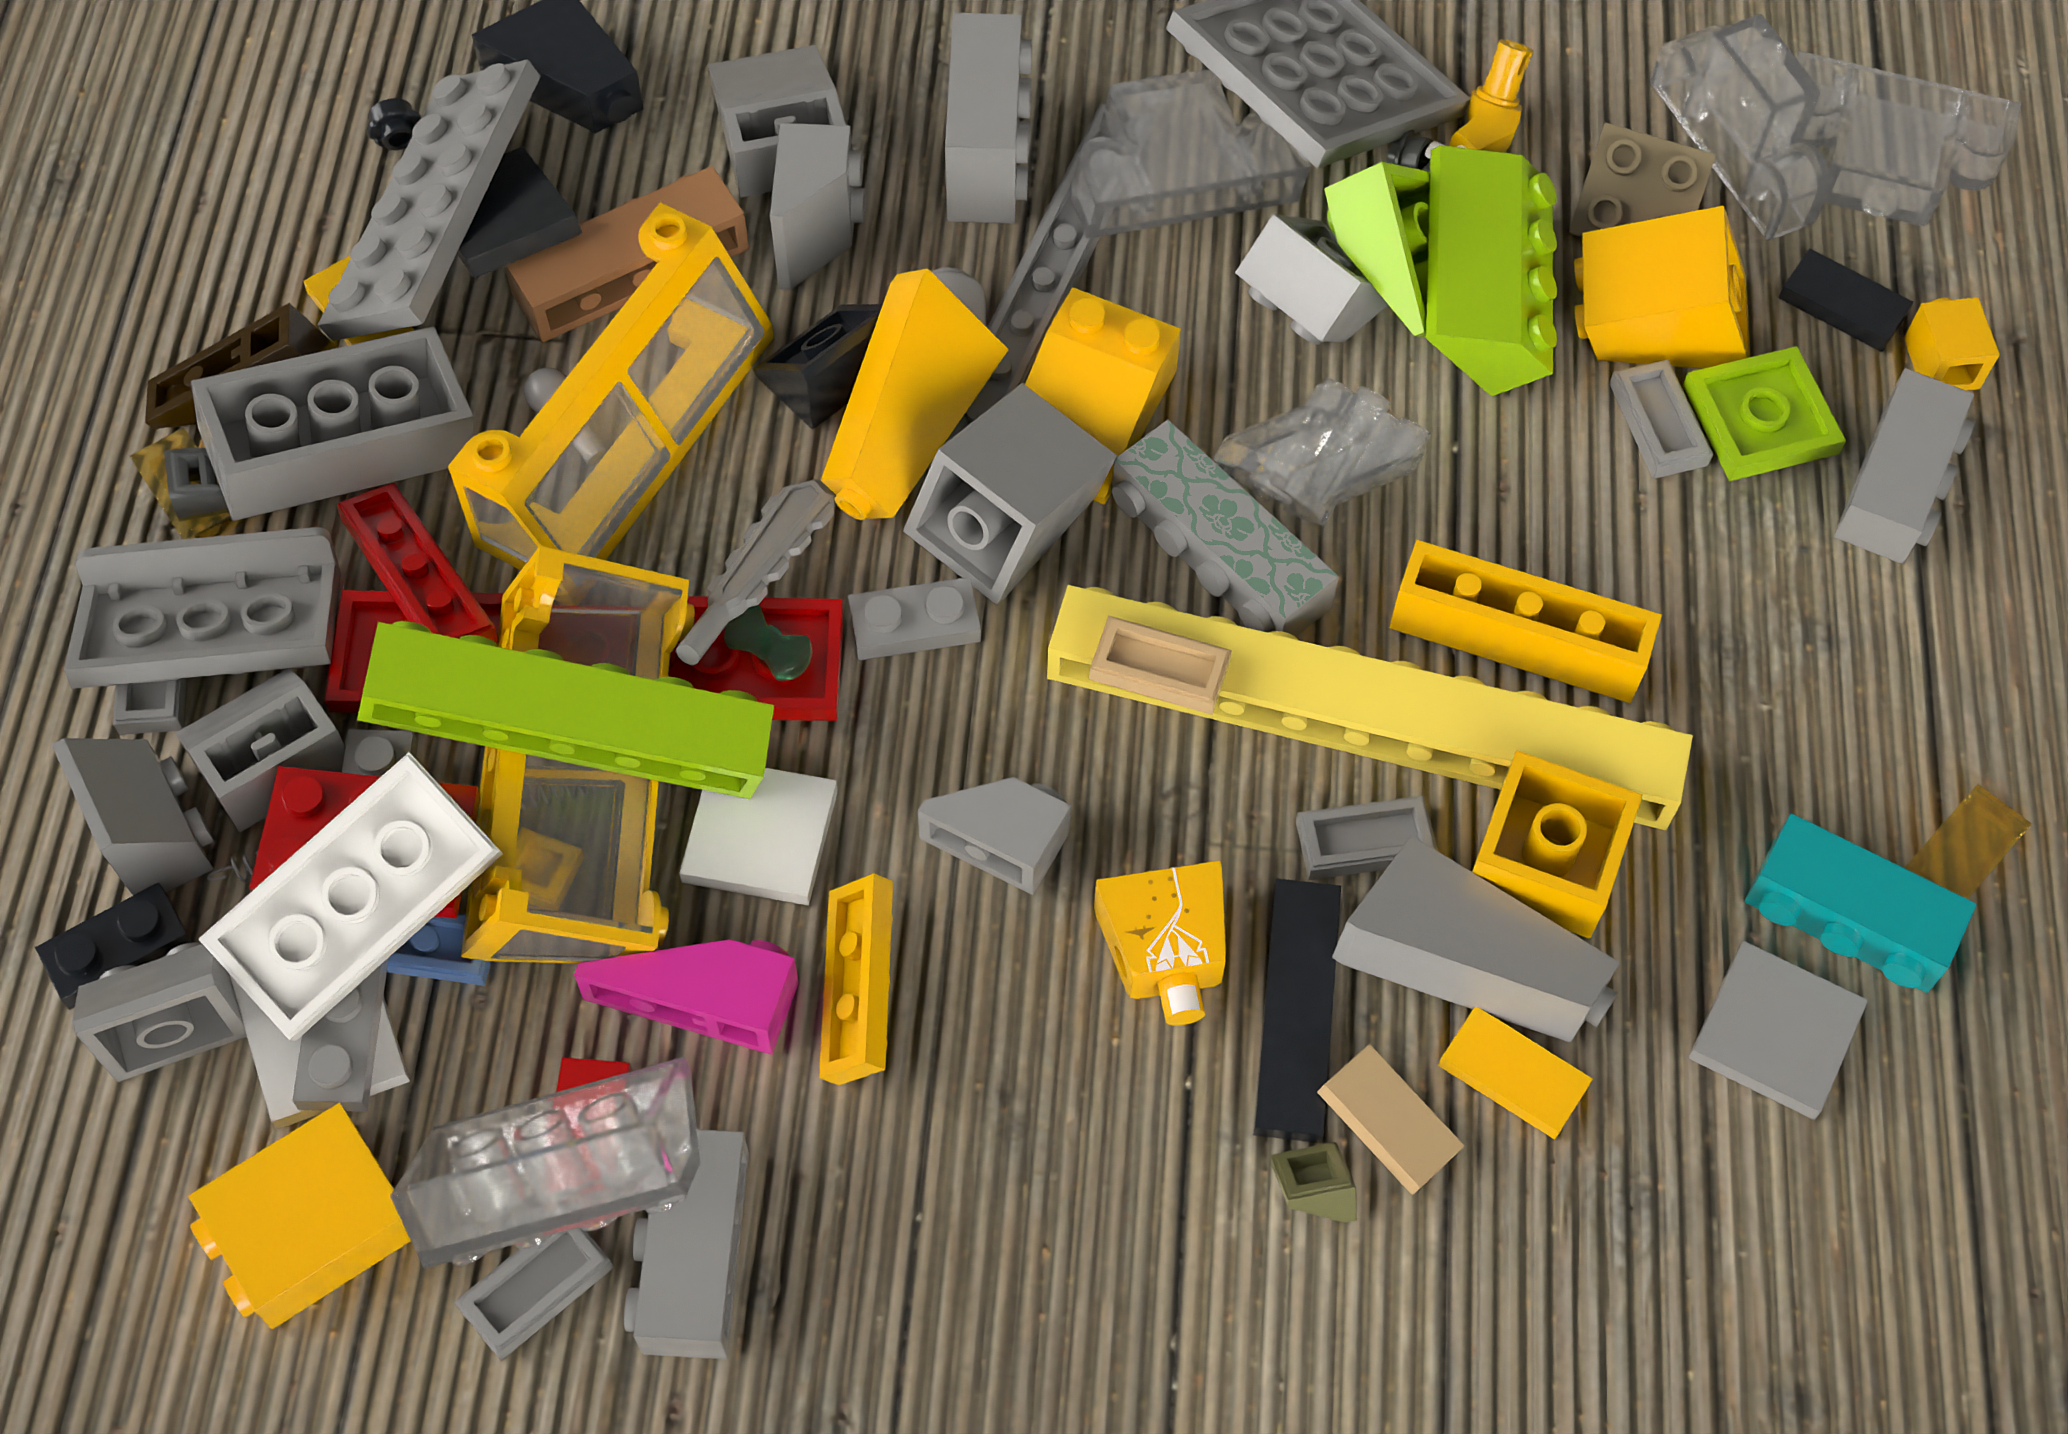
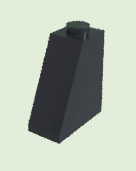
M540 0L471 34L480 71L493 64L501 63L506 65L528 59L541 76L529 101L594 133H598L615 123L623 122L631 115L644 109L637 71L580 0Z

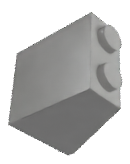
M1021 383L938 449L903 532L962 578L970 577L972 586L998 605L1097 496L1117 455L1025 384Z

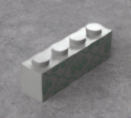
M1168 419L1115 459L1112 494L1119 508L1132 518L1137 516L1154 532L1157 542L1166 553L1173 557L1179 556L1196 572L1198 580L1210 594L1216 597L1221 595L1238 611L1240 619L1246 628L1267 633L1282 631L1296 637L1332 608L1339 576Z

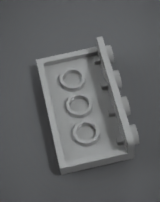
M312 527L85 548L79 551L75 566L83 587L64 667V672L71 689L331 664L341 571L331 535L324 528Z

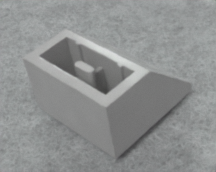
M290 668L175 733L239 833L266 818L278 766L342 772L345 745L337 729L305 682Z

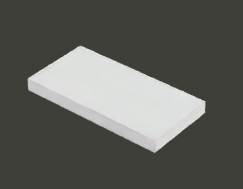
M408 752L204 933L199 940L289 1040L297 1041L501 857L503 852L420 762Z

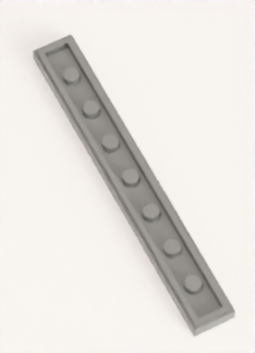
M1100 103L987 327L1009 350L945 443L1021 383H1026L1048 328L1071 288H1076L1152 133V119Z

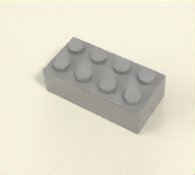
M434 326L191 381L198 429L233 521L448 469L451 461L474 436L473 414Z

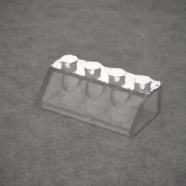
M685 1057L434 1126L390 1195L424 1269L451 1261L454 1265H466L480 1259L492 1250L514 1244L518 1248L533 1247L544 1242L555 1233L578 1227L583 1231L597 1230L610 1224L619 1216L641 1210H646V1212L651 1214L664 1212L679 1204L683 1199H686L701 1163L691 1073Z

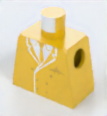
M1220 860L1096 880L1095 914L1128 996L1133 999L1160 996L1165 1021L1168 1025H1187L1201 1020L1205 1016V1010L1200 989L1215 987L1222 983L1226 959L1223 876Z

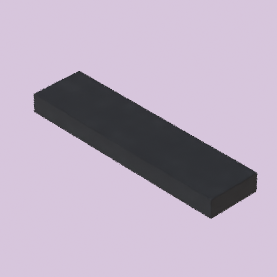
M1280 878L1275 880L1253 1128L1254 1136L1313 1143L1322 1142L1326 1101L1317 1091L1328 1080L1336 960L1332 956L1338 940L1341 885Z

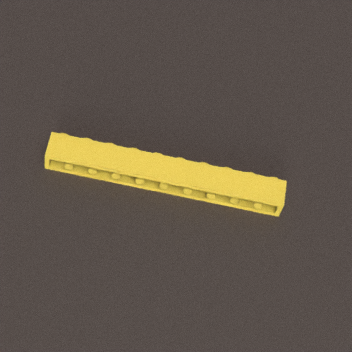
M1071 585L1067 586L1048 647L1047 679L1499 790L1502 788L1514 754L1518 750L1643 794L1634 823L1667 830L1682 800L1693 735L1674 731L1670 726L1660 722L1647 721L1640 723L1611 716L1607 711L1598 707L1582 706L1578 708L1549 701L1541 694L1531 691L1512 692L1487 686L1480 680L1469 676L1449 677L1424 671L1416 664L1407 661L1387 662L1362 656L1357 651L1344 646L1325 647L1300 641L1295 636L1282 631L1267 633L1238 626L1235 622L1224 617L1211 616L1204 618L1179 612L1172 606L1162 602L1142 603L1117 597L1112 592L1099 587L1084 589ZM1108 616L1232 650L1230 663L1213 715L1089 680L1090 667Z

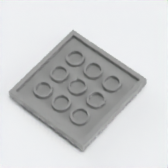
M1207 0L1173 10L1166 30L1184 45L1185 50L1190 55L1198 58L1221 79L1222 84L1227 89L1236 93L1259 114L1260 119L1265 124L1273 127L1297 149L1298 154L1304 160L1312 163L1317 169L1399 140L1407 131L1422 132L1461 118L1471 100L1469 96L1360 0Z

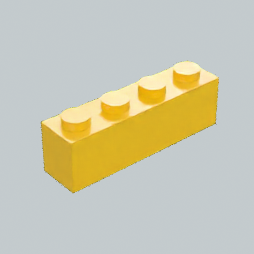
M1416 539L1398 592L1389 628L1631 703L1647 669L1662 614Z

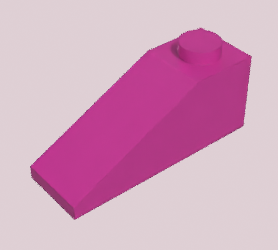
M729 939L580 962L574 973L579 990L585 1001L773 1055L799 984L794 957L788 956V953L778 945L762 940H753L748 945Z

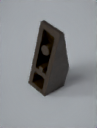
M287 303L148 380L145 423L152 429L197 424L191 385L193 380L337 348V345L293 305Z

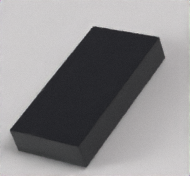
M1809 248L1788 278L1778 297L1784 302L1880 352H1883L1913 304V301L1811 248Z

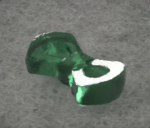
M760 605L748 607L743 614L730 620L724 628V642L729 649L752 652L755 656L765 660L777 681L791 680L799 677L807 669L811 661L812 644L809 637L806 635H782V632L777 627L767 624Z

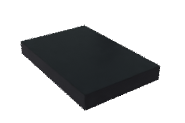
M522 146L503 154L457 251V255L472 277L477 278L574 238L582 233L574 211Z

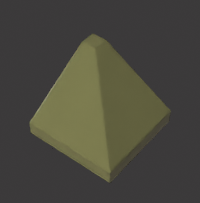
M1337 1142L1270 1155L1271 1165L1288 1208L1344 1223L1357 1221L1356 1186Z

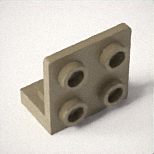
M1605 122L1570 225V234L1582 238V233L1697 211L1717 154Z

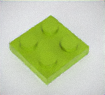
M1797 346L1688 372L1683 383V388L1729 482L1838 455L1846 442Z

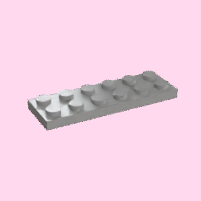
M528 59L506 65L501 63L493 64L485 70L461 76L452 74L443 78L435 85L432 90L433 97L421 120L414 126L412 130L413 136L402 158L395 164L392 170L393 176L381 200L372 209V218L360 241L353 247L350 253L351 259L339 283L329 294V303L318 326L331 341L424 323L541 77Z

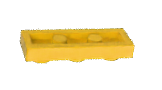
M875 873L829 891L819 1079L837 1085L883 1071L886 1067L893 881Z

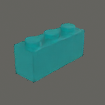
M1790 813L1775 837L1744 900L1745 903L1759 909L1760 913L1769 921L1782 926H1793L1819 939L1823 946L1831 952L1845 957H1855L1881 970L1885 977L1893 983L1906 988H1917L1925 993H1928L1949 969L1977 906L1976 903Z

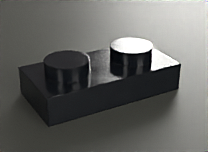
M158 882L36 946L35 949L60 1000L70 1010L75 1007L79 986L99 980L100 976L106 971L127 965L137 967L166 957L167 953L177 946L193 942L167 893Z

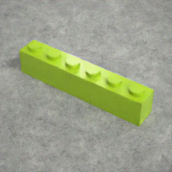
M398 621L392 625L378 622L357 720L750 799L764 778L774 705L757 702L754 696L742 691L709 692L695 689L688 681L676 677H661L652 680L629 675L626 669L614 664L598 663L586 666L564 661L562 656L548 650L533 649L524 653L498 647L497 643L482 636L466 635L458 639L434 634L429 628L419 623Z

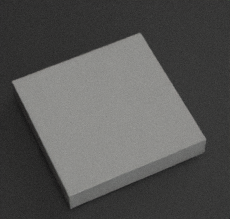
M1742 941L1688 1058L1815 1120L1822 1111L1868 1000L1746 941Z

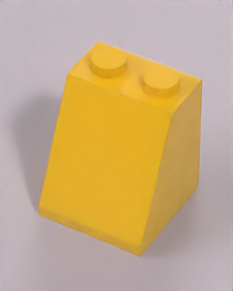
M1724 205L1582 233L1583 257L1574 259V273L1580 293L1583 292L1584 304L1575 305V322L1579 338L1581 340L1589 338L1598 361L1650 364L1668 359L1671 366L1704 369L1750 357L1746 274Z

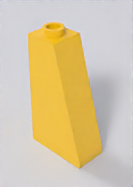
M928 268L896 274L891 281L821 477V481L836 494L834 500L838 507L846 514L858 520L893 518L933 461L938 449L944 445L1009 350Z

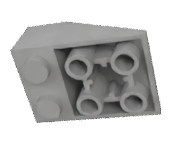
M816 45L707 64L740 198L773 191L780 123L846 125L836 88Z

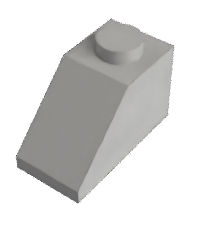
M1015 777L924 800L918 809L919 839L1033 895L1070 833L1071 805L1066 803L1058 792L1044 784L1033 783L1029 785Z

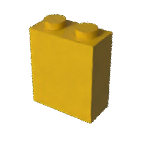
M340 1102L188 1195L200 1216L198 1220L190 1224L193 1234L211 1260L222 1255L233 1273L232 1276L222 1281L231 1300L244 1318L256 1312L272 1330L422 1234Z

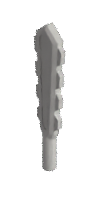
M819 479L784 487L778 495L769 498L761 510L762 520L752 523L744 534V546L733 550L725 561L726 572L715 576L707 587L709 595L708 608L676 648V653L682 661L690 665L697 664L728 622L743 614L748 607L758 605L768 594L766 586L769 582L779 580L789 569L788 560L792 556L800 555L811 542L810 534L816 529L823 528L834 515L833 507L835 506L834 498Z

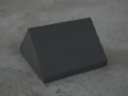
M841 304L754 367V373L768 389L813 430L848 404L883 304Z

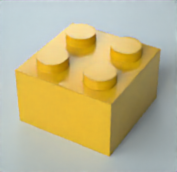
M1516 750L1472 872L1569 932L1590 939L1607 906L1643 794Z

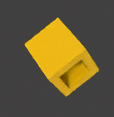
M1979 297L1955 300L1951 298H1938L1930 302L1921 303L1904 336L1915 372L1965 391L1982 387L2000 355Z

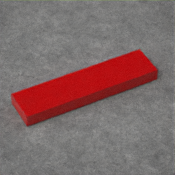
M395 483L337 503L341 521L408 621L422 624L434 634L458 639L466 635H476L498 643L495 626Z

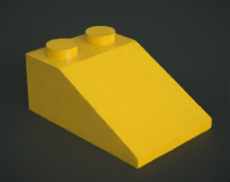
M1072 287L1046 332L1025 385L1118 457L1140 440L1177 371L1181 329ZM1114 463L1093 501L1105 505L1112 492Z

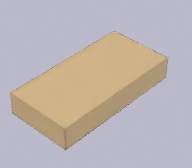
M1108 616L1090 667L1089 680L1213 715L1230 663L1232 650Z
M1370 1044L1317 1091L1411 1195L1425 1185L1464 1147L1462 1142Z

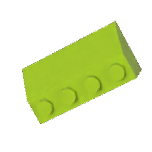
M1440 145L1431 149L1426 339L1492 397L1553 374V348L1557 344V333L1553 325V299L1557 296V286L1553 277V252L1557 248V240L1553 230V205L1557 201L1556 190L1550 177L1544 172L1540 173L1523 155Z

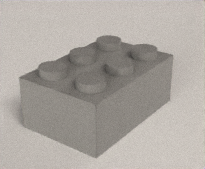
M953 13L945 138L947 221L1015 224L1016 200L1027 201L1028 166H1019L1018 163L1028 164L1030 121H1020V118H1030L1032 78H1021V74H1031L1032 39H1021L1022 15Z

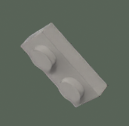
M970 577L848 595L858 661L981 642V628Z

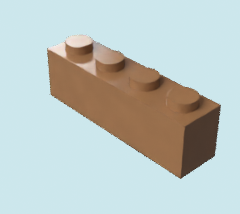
M713 166L692 175L682 176L672 184L642 197L630 199L622 206L595 218L581 221L579 224L582 233L578 236L504 266L511 293L542 343L624 306L658 263L643 253L638 235L642 224L660 202L710 225L730 257L749 250L744 212ZM715 257L707 268L720 263L719 257Z

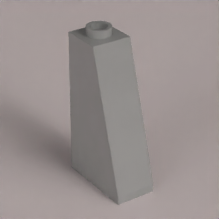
M1412 835L1347 920L1332 956L1333 959L1345 966L1470 1009H1474V1007L1480 1008L1496 1018L1569 1043L1572 1042L1585 1021L1597 1027L1618 994L1607 987L1619 966V961Z

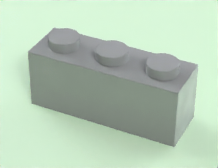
M1904 368L1885 405L1835 531V538L1904 564L1916 543L1923 546L1928 545L1941 516V512L1931 509L1935 497L1941 500L1945 499L1959 466L1949 463L1952 452L1957 454L1963 452L1976 422L1966 418L1974 396L1973 393Z
M659 1127L657 1151L647 1150L645 1152L642 1169V1190L644 1193H651L648 1218L637 1219L633 1241L634 1261H643L640 1288L629 1287L624 1312L625 1331L634 1332L633 1337L642 1355L712 1359L728 1358L749 1162V1151L744 1132Z

